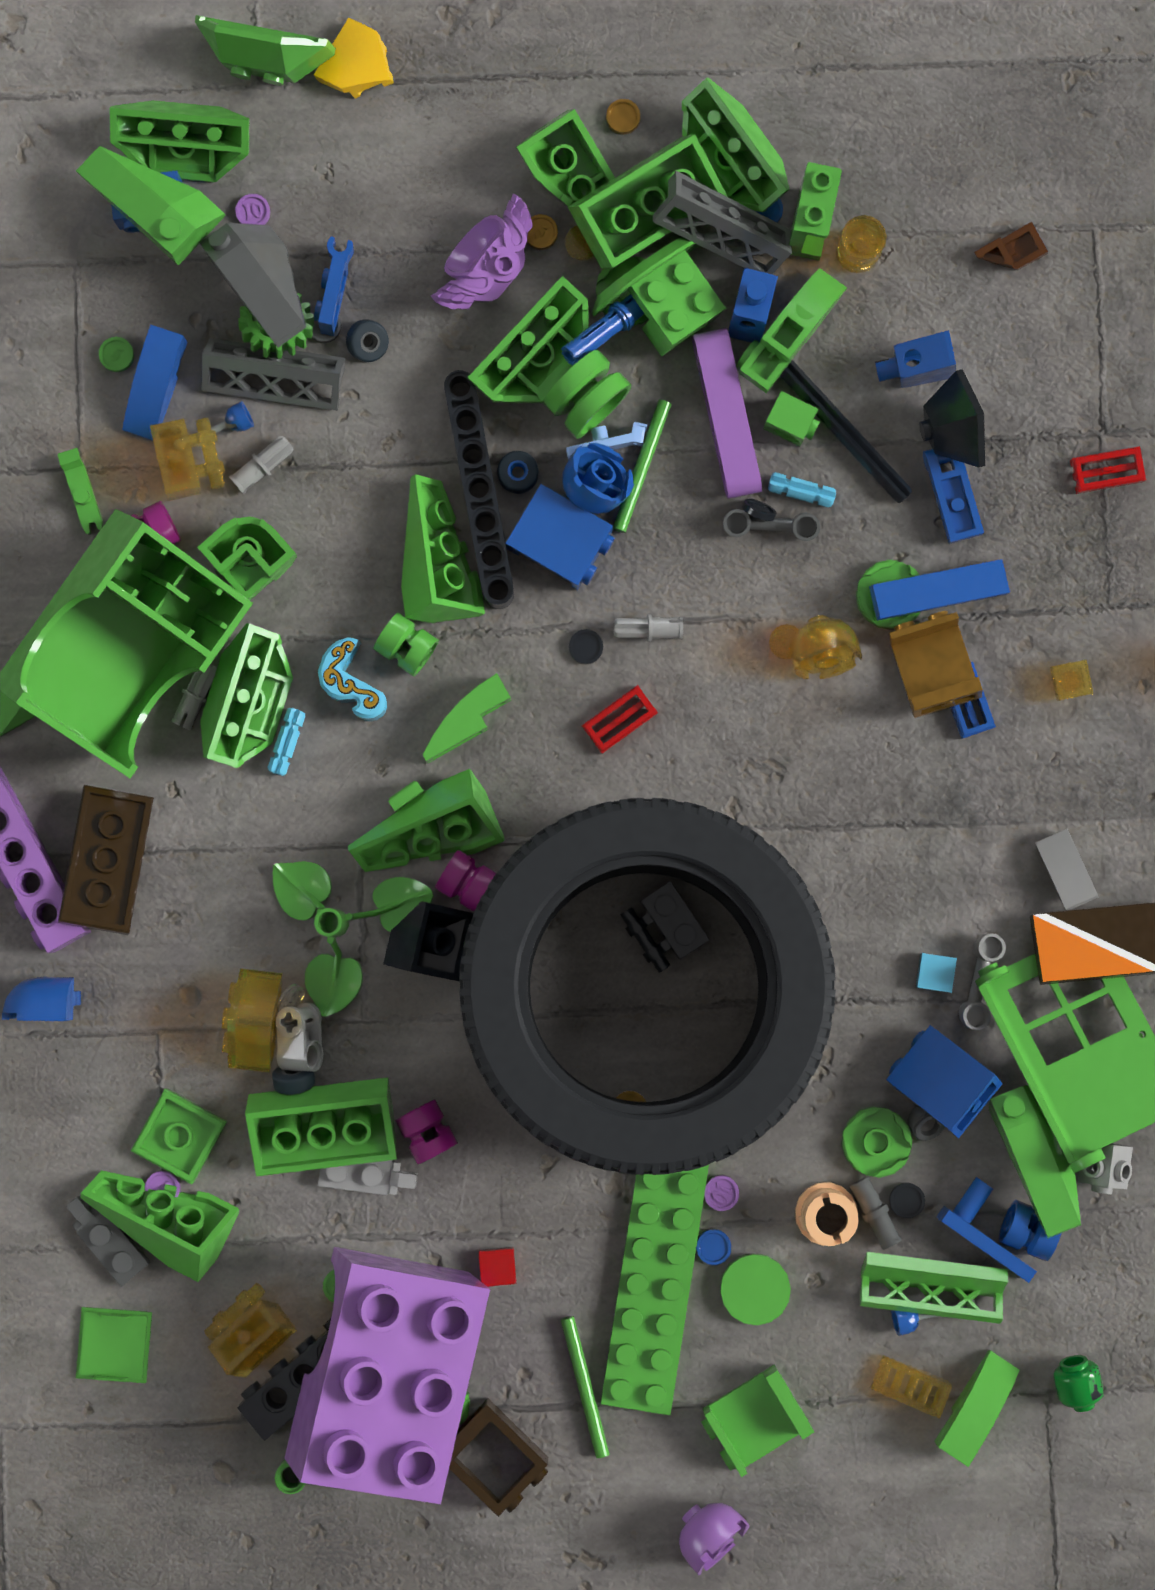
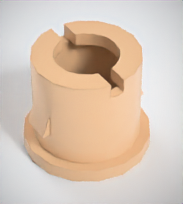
M821 1182L808 1187L798 1198L795 1207V1218L801 1233L811 1242L822 1246H835L849 1241L855 1234L858 1226V1209L852 1194L841 1185L832 1182ZM824 1198H829L831 1204L840 1205L847 1215L845 1224L840 1230L832 1234L823 1233L816 1224V1215L819 1209L824 1206Z

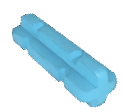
M776 472L771 475L768 485L770 492L777 494L784 492L788 497L810 503L817 501L818 505L831 507L836 496V490L832 487L823 485L820 488L817 483L795 477L787 479L786 475Z
M295 708L287 709L284 717L285 726H281L273 749L275 755L270 758L267 767L271 773L281 776L287 773L290 764L287 761L288 758H292L300 734L298 728L299 726L302 727L305 719L303 711Z

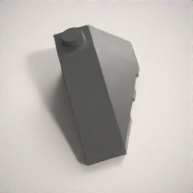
M226 223L200 242V245L217 271L277 348L306 328L300 299L294 285V274L288 260V249L270 225Z

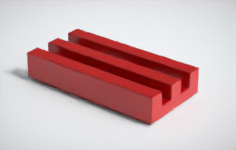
M1140 446L1076 457L1070 460V465L1074 471L1072 474L1073 480L1076 482V494L1146 481ZM1134 456V462L1086 471H1082L1081 465ZM1132 470L1137 472L1136 475L1084 483L1086 478Z
M637 685L584 723L582 728L597 746L600 753L603 754L657 715L658 712ZM637 696L639 698V702L595 733L592 729L593 726L633 697ZM643 707L647 709V713L604 744L600 740V738Z

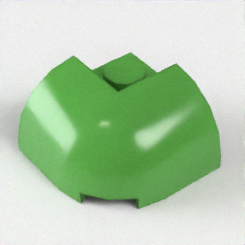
M235 517L197 547L232 587L248 600L254 598L273 580L277 581L297 558V554L271 525L263 519L254 517Z

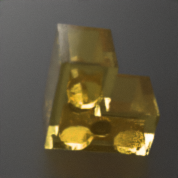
M240 968L237 982H231L228 1002L231 1003V1007H225L222 1016V1029H227L223 1037L222 1052L228 1053V1068L270 1073L276 1049V1016L282 1001V973Z

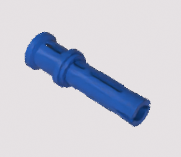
M631 294L621 302L615 301L609 306L608 313L561 348L563 351L562 355L569 364L574 365L585 355L599 348L616 333L629 331L633 328L634 322L643 316L644 312Z

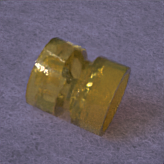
M861 215L847 222L842 230L836 249L838 261L845 269L850 272L862 273L876 265L885 247L887 238L885 228L880 221L872 216Z

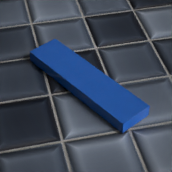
M1003 559L874 584L869 587L877 621L1010 593Z

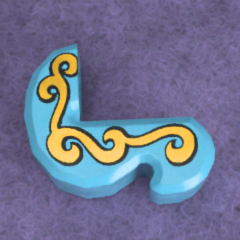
M349 637L338 640L327 649L322 657L318 669L320 686L332 699L341 703L357 701V705L352 708L353 713L357 717L365 721L378 720L386 713V696L383 692L345 672L357 653L361 642L358 639Z

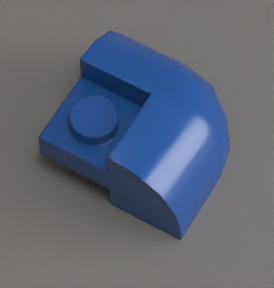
M46 976L26 979L14 986L6 997L2 1011V1020L17 1018V1021L73 1020V1006L81 1005V991H74V977Z

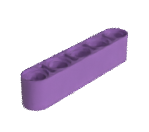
M723 328L692 335L693 349L726 497L730 499L762 492L760 472L728 330Z

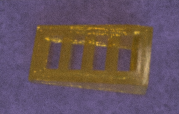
M883 1355L870 1388L940 1419L952 1385L947 1380ZM892 1367L897 1369L891 1388L884 1385ZM906 1373L911 1376L904 1393L899 1392V1388ZM920 1379L924 1381L918 1399L912 1396ZM932 1386H936L938 1389L932 1404L926 1403Z

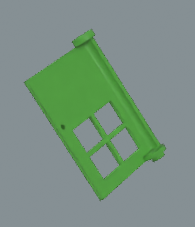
M1035 954L1010 966L999 967L997 962L978 971L980 977L975 980V983L1074 1174L1106 1159L1101 1148L1155 1123V1035L1124 977L1100 979L1104 988L1070 1004L1067 1002L1058 983L1049 984L1061 1008L1025 1025L1008 990L1038 976ZM1108 994L1126 1028L1090 1045L1073 1010ZM1065 1014L1083 1049L1047 1066L1029 1031Z

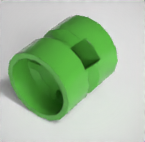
M397 612L379 635L373 650L388 660L396 658L398 660V667L415 677L434 652L439 639L424 629L416 631L415 623ZM407 643L412 646L410 650L405 648Z

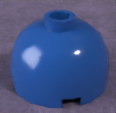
M589 443L587 447H578L566 463L562 476L563 489L569 500L581 510L592 514L607 513L623 503L630 495L634 486L633 474L630 469L626 473L625 468L621 465L624 459L619 453L606 445Z

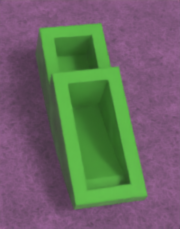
M497 673L474 688L444 718L423 753V757L428 764L487 731L488 728L482 717L512 701Z
M988 1350L952 1406L953 1413L935 1439L936 1445L969 1467L1000 1414L1020 1370L999 1355Z

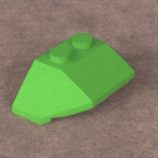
M200 15L195 17L196 25L219 61L231 71L230 75L236 78L250 80L251 75L263 77L264 82L277 86H283L284 81L296 83L335 55L336 48L325 38L273 30Z
M705 78L682 100V136L696 135L728 198L754 211L765 212L790 190L783 160L745 107L710 78Z
M154 100L110 107V143L117 149H120L128 159L159 173L177 170L181 179L217 182L249 154L250 119L226 108Z
M562 276L468 376V379L493 402L543 403L544 398L554 384L573 366L566 361L562 355L563 351L561 348L589 328L588 299Z
M246 623L221 654L200 720L204 758L238 768L245 761L254 757L273 743L293 680L279 634Z

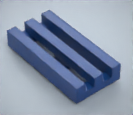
M971 662L975 677H978L974 663ZM982 692V698L977 699L985 724L979 725L971 701L963 703L972 727L970 729H967L960 706L950 707L961 739L996 727L984 692Z

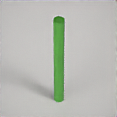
M658 400L632 473L633 489L626 500L621 503L613 529L618 532L626 533L672 405L668 401Z
M574 1316L561 1319V1324L596 1458H603L610 1454Z

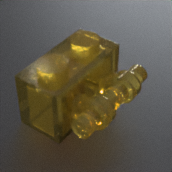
M209 418L196 420L198 433L190 435L187 432L185 419L150 426L167 501L201 494L200 477H209L211 489L225 486L222 476L225 469L223 461L218 459L215 446L218 439L216 431L211 429ZM201 446L205 460L204 464L195 465L192 447Z
M255 1283L248 1291L242 1290L235 1297L236 1302L225 1312L219 1311L212 1318L213 1323L204 1330L206 1336L213 1341L208 1346L209 1350L227 1375L246 1378L297 1331L278 1303L260 1299L265 1294V1290L258 1283Z

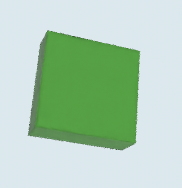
M413 781L390 797L388 802L394 811L397 812L425 791L417 781Z

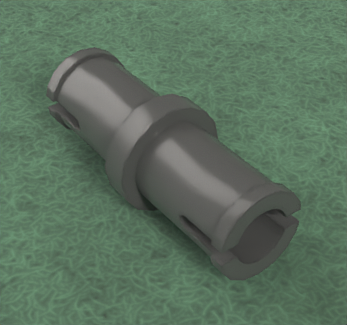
M869 1176L850 1185L849 1188L854 1193L864 1213L862 1218L865 1223L869 1222L882 1250L902 1241L887 1213L889 1211L887 1204H882Z

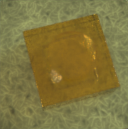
M1087 659L1050 667L1057 701L1094 694Z

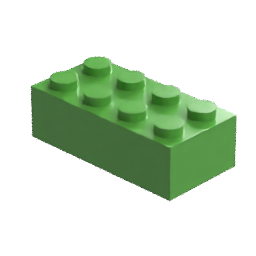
M695 134L680 137L568 206L572 217L601 269L614 268L671 232L654 223L653 214L667 199L668 180L675 171L728 197ZM673 207L667 215L673 219L688 217L686 212L676 207Z

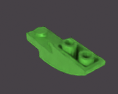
M819 268L766 331L758 346L740 368L739 374L767 394L804 343H807L847 290V287Z

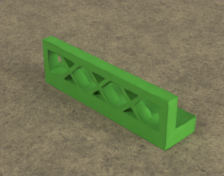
M867 1252L861 1267L860 1306L1001 1324L1003 1320V1291L1008 1283V1269ZM869 1282L883 1283L891 1293L884 1298L869 1296ZM907 1287H917L926 1297L920 1302L910 1301L902 1291ZM943 1291L953 1292L961 1302L956 1306H946L937 1296ZM978 1295L993 1297V1311L980 1310L972 1300Z

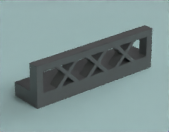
M675 171L668 180L667 199L653 214L654 223L744 268L773 274L792 253V247L789 245L790 229L678 171ZM673 207H676L686 212L688 217L673 219L667 215ZM710 224L716 227L717 232L703 234L697 231L696 226ZM739 239L745 242V247L732 249L725 245V241ZM764 253L773 256L766 265L753 258V255Z
M209 338L202 353L201 391L338 411L341 379L345 371L346 358L295 351L294 356L290 355L288 351H283L282 359L277 358L276 352H270V355L266 358L263 357L262 348L255 352L251 351V344ZM211 368L223 369L231 379L226 383L211 381ZM249 373L258 374L265 384L260 388L250 387L243 377ZM283 378L292 379L299 389L293 393L284 392L277 382ZM317 383L332 385L331 398L318 397L311 388Z

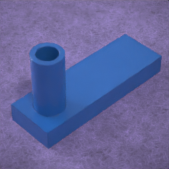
M976 1177L954 1210L951 1211L943 1206L936 1218L1029 1283L1037 1271L970 1224L994 1190Z

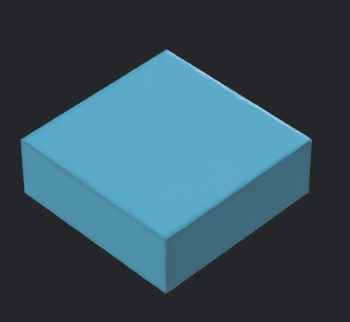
M920 953L916 988L952 993L957 958Z

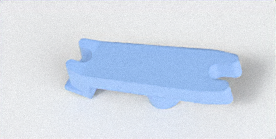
M634 422L632 433L608 438L606 426L595 427L591 429L593 441L567 447V457L569 459L578 447H587L589 443L606 445L613 450L628 446L642 447L644 433L647 431L648 424Z

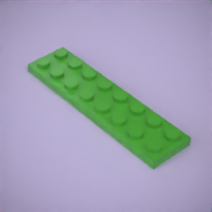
M709 1164L698 1169L672 1174L636 1175L602 1389V1405L671 1416Z

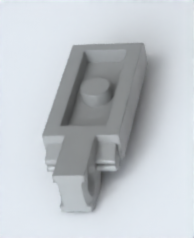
M393 1160L322 1168L319 1173L318 1186L380 1195H397L398 1187L415 1189L418 1173L400 1171L401 1162Z

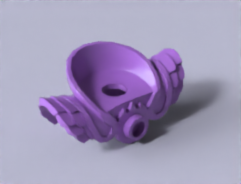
M514 193L512 194L511 200L508 201L504 211L503 219L497 215L485 217L456 245L446 260L444 267L445 272L452 278H455V280L449 281L431 295L436 303L450 309H469L473 301L492 302L498 299L518 276L525 263L523 248L527 243L528 232L533 227L527 205L519 196Z

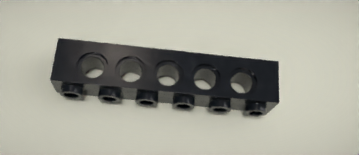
M331 1318L323 1325L326 1329L323 1334L317 1339L310 1335L295 1348L299 1354L288 1362L284 1357L268 1371L271 1377L262 1385L255 1381L240 1394L244 1400L237 1407L238 1410L264 1441L294 1417L303 1381L297 1374V1366L307 1364L313 1370L315 1369L324 1349ZM274 1387L282 1388L287 1394V1401L284 1403L274 1402L269 1395L270 1389Z

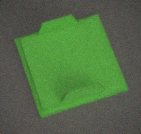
M82 1307L76 1378L147 1383L152 1312Z

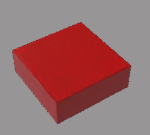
M514 1247L478 1251L480 1277L483 1284L487 1287L517 1284Z

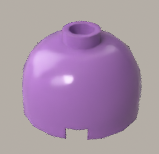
M710 1503L701 1509L696 1504L682 1518L686 1523L679 1536L682 1555L699 1576L703 1568L706 1571L709 1570L735 1546L732 1537L737 1532L743 1537L750 1526L731 1506L723 1503Z

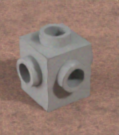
M1114 1143L1101 1148L1106 1159L1079 1171L1078 1182L1091 1184V1191L1112 1194L1113 1188L1127 1189L1128 1181L1132 1175L1131 1158L1133 1147Z

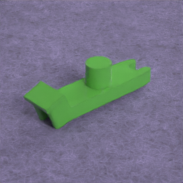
M78 448L58 453L60 466L65 473L81 526L86 534L91 535V524L95 523L98 530H101L104 525L86 467L80 457Z

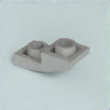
M1068 829L1035 843L1066 911L1099 898Z

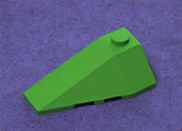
M575 109L566 110L516 146L533 177L567 207L615 178Z
M416 474L410 479L401 582L405 618L437 623L482 616L485 614L481 582L477 571L471 572L465 557V553L469 552L465 541L459 542L453 524L456 521V517L443 483L440 480Z
M1021 1086L991 1098L989 1112L1047 1239L1081 1226L1076 1176L1029 1086Z
M102 1170L81 1192L80 1197L165 1265L196 1282L201 1280L218 1259L239 1214V1208L210 1193L198 1191L197 1195L180 1192L178 1197H174L177 1187L168 1184L165 1185L164 1190L154 1191L148 1189V1191H145L143 1179Z

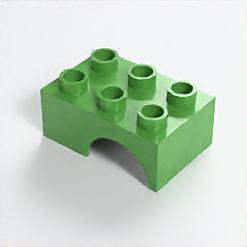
M115 509L0 671V691L46 724L128 778H131L138 768L134 760L136 739L142 724L153 706L182 677L193 672L205 673L253 602L147 524Z

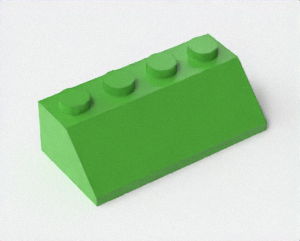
M388 1077L313 1086L311 1089L295 1095H285L277 1091L248 1095L245 1116L256 1176L397 1160L394 1114Z

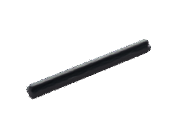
M791 360L780 377L805 403L818 408L816 416L897 503L903 502L912 493L911 487L803 370Z

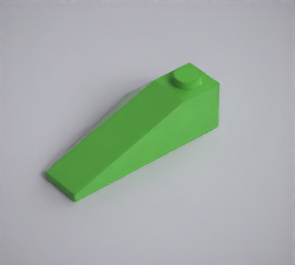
M101 146L76 170L86 182L178 266L226 216L200 190Z
M467 769L436 783L348 845V851L365 872L405 866L411 859L429 857V861L441 860V854L453 853L457 850L462 851L466 855H471L505 840L485 789L471 769Z

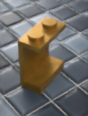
M940 611L930 615L928 621L916 625L914 621L905 622L894 627L895 631L889 633L890 644L914 718L982 698L983 689L979 677H975L958 625L959 617L957 612L948 614V611Z

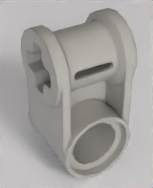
M307 1002L299 1004L297 1007L289 1006L282 1008L276 1016L278 1046L276 1057L277 1063L282 1070L316 1072L322 1065L324 1055L321 1037L322 1017L318 1007L313 1003ZM293 1018V1021L285 1022L286 1019ZM313 1019L311 1022L305 1023V1020Z

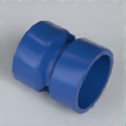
M1014 1200L1011 1203L999 1232L1000 1243L1017 1250L1026 1247L1027 1254L1043 1261H1048L1052 1257L1061 1237V1234L1047 1239L1033 1206L1019 1200Z

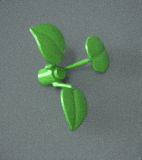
M306 861L276 863L273 865L274 891L282 909L290 917L302 921L312 918L317 910L314 920L315 928L319 934L327 936V942L331 944L335 952V957L330 954L318 955L308 964L305 971V986L308 994L321 1012V1016L324 1017L338 1013L346 1008L358 995L362 986L363 972L360 963L353 958H342V951L336 942V937L344 935L348 930L349 921L380 915L382 926L391 932L421 901L431 903L434 897L433 891L424 883L411 878L394 877L381 882L374 889L372 896L378 909L345 914L338 909L325 908L321 903L328 899L332 890L330 876L323 867Z

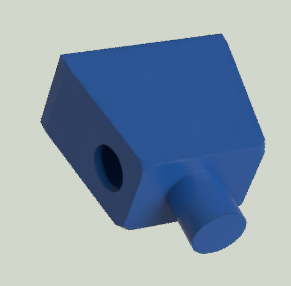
M744 268L728 330L730 338L750 343L757 340L760 343L767 323L778 276ZM741 321L752 322L755 326L744 325Z
M949 330L894 345L895 357L875 361L879 382L899 378L901 388L947 380L956 371V361ZM909 361H917L919 363L914 367L906 365Z

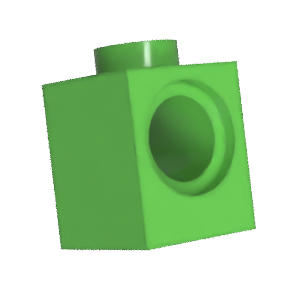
M781 391L763 429L800 447L804 438L812 440L820 421L814 419L818 408Z

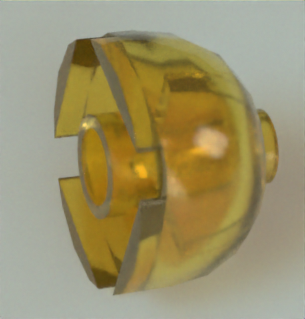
M824 615L809 619L795 633L790 648L795 673L803 679H810L808 673H820V679L841 675L856 666L855 659L857 657L860 660L863 657L854 630L844 621Z

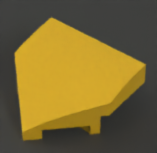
M349 17L332 44L336 48L335 55L320 65L314 73V77L320 83L343 93L350 92L354 98L360 97L362 91L382 84L386 87L394 83L386 57L387 48L381 41L378 32Z

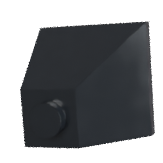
M963 369L957 370L924 404V420L919 422L920 433L924 442H930L935 454L975 467L986 466L984 412Z
M421 901L391 930L383 965L460 982L463 946L474 913Z

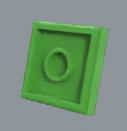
M165 1088L133 1145L131 1152L186 1182L194 1184L228 1121Z

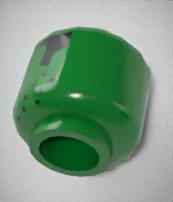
M1083 1355L1069 1356L1060 1361L1053 1374L1059 1401L1064 1406L1074 1408L1077 1412H1086L1093 1409L1095 1403L1099 1402L1104 1395V1387L1098 1365Z

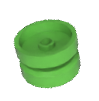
M593 350L575 363L554 384L543 400V404L554 416L565 415L569 412L565 420V427L576 439L582 438L591 429L598 426L621 403L632 386L620 372L606 376L609 371L610 362L599 350Z

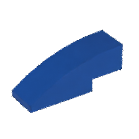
M150 324L130 390L123 422V431L156 442L178 381L176 374L188 343L183 335Z

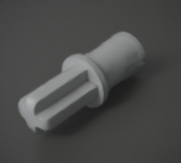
M279 436L259 454L255 455L253 453V458L233 475H230L229 478L245 494L250 487L266 474L268 476L272 475L270 471L288 457L294 449L285 437Z
M647 614V618H617L614 620L613 625L614 636L618 638H647V642L660 638L682 639L683 617L660 618Z
M210 664L205 673H193L187 688L181 691L184 695L171 722L179 726L184 714L187 713L188 715L182 727L192 730L193 723L203 702L206 703L207 701L206 695L212 685L217 670L216 666Z

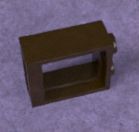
M487 1398L458 1428L449 1469L499 1517L505 1509L510 1513L519 1505L524 1498L521 1493L529 1484L535 1487L547 1475L548 1470L545 1467L548 1465V1456ZM490 1421L533 1462L499 1499L457 1458L459 1453Z

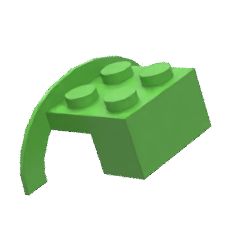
M681 237L636 265L599 294L596 298L592 314L596 316L628 290L649 319L642 327V330L662 357L713 322L726 307L688 255L689 252L700 245Z

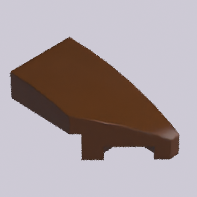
M1030 222L1002 239L999 237L974 253L978 259L1018 271L1047 255L1048 250L1033 223Z

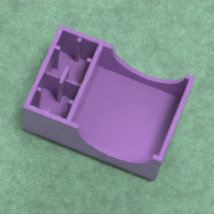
M334 1247L331 1262L335 1272V1294L330 1327L318 1364L312 1373H304L285 1460L300 1483L441 1504L490 1288L468 1271Z

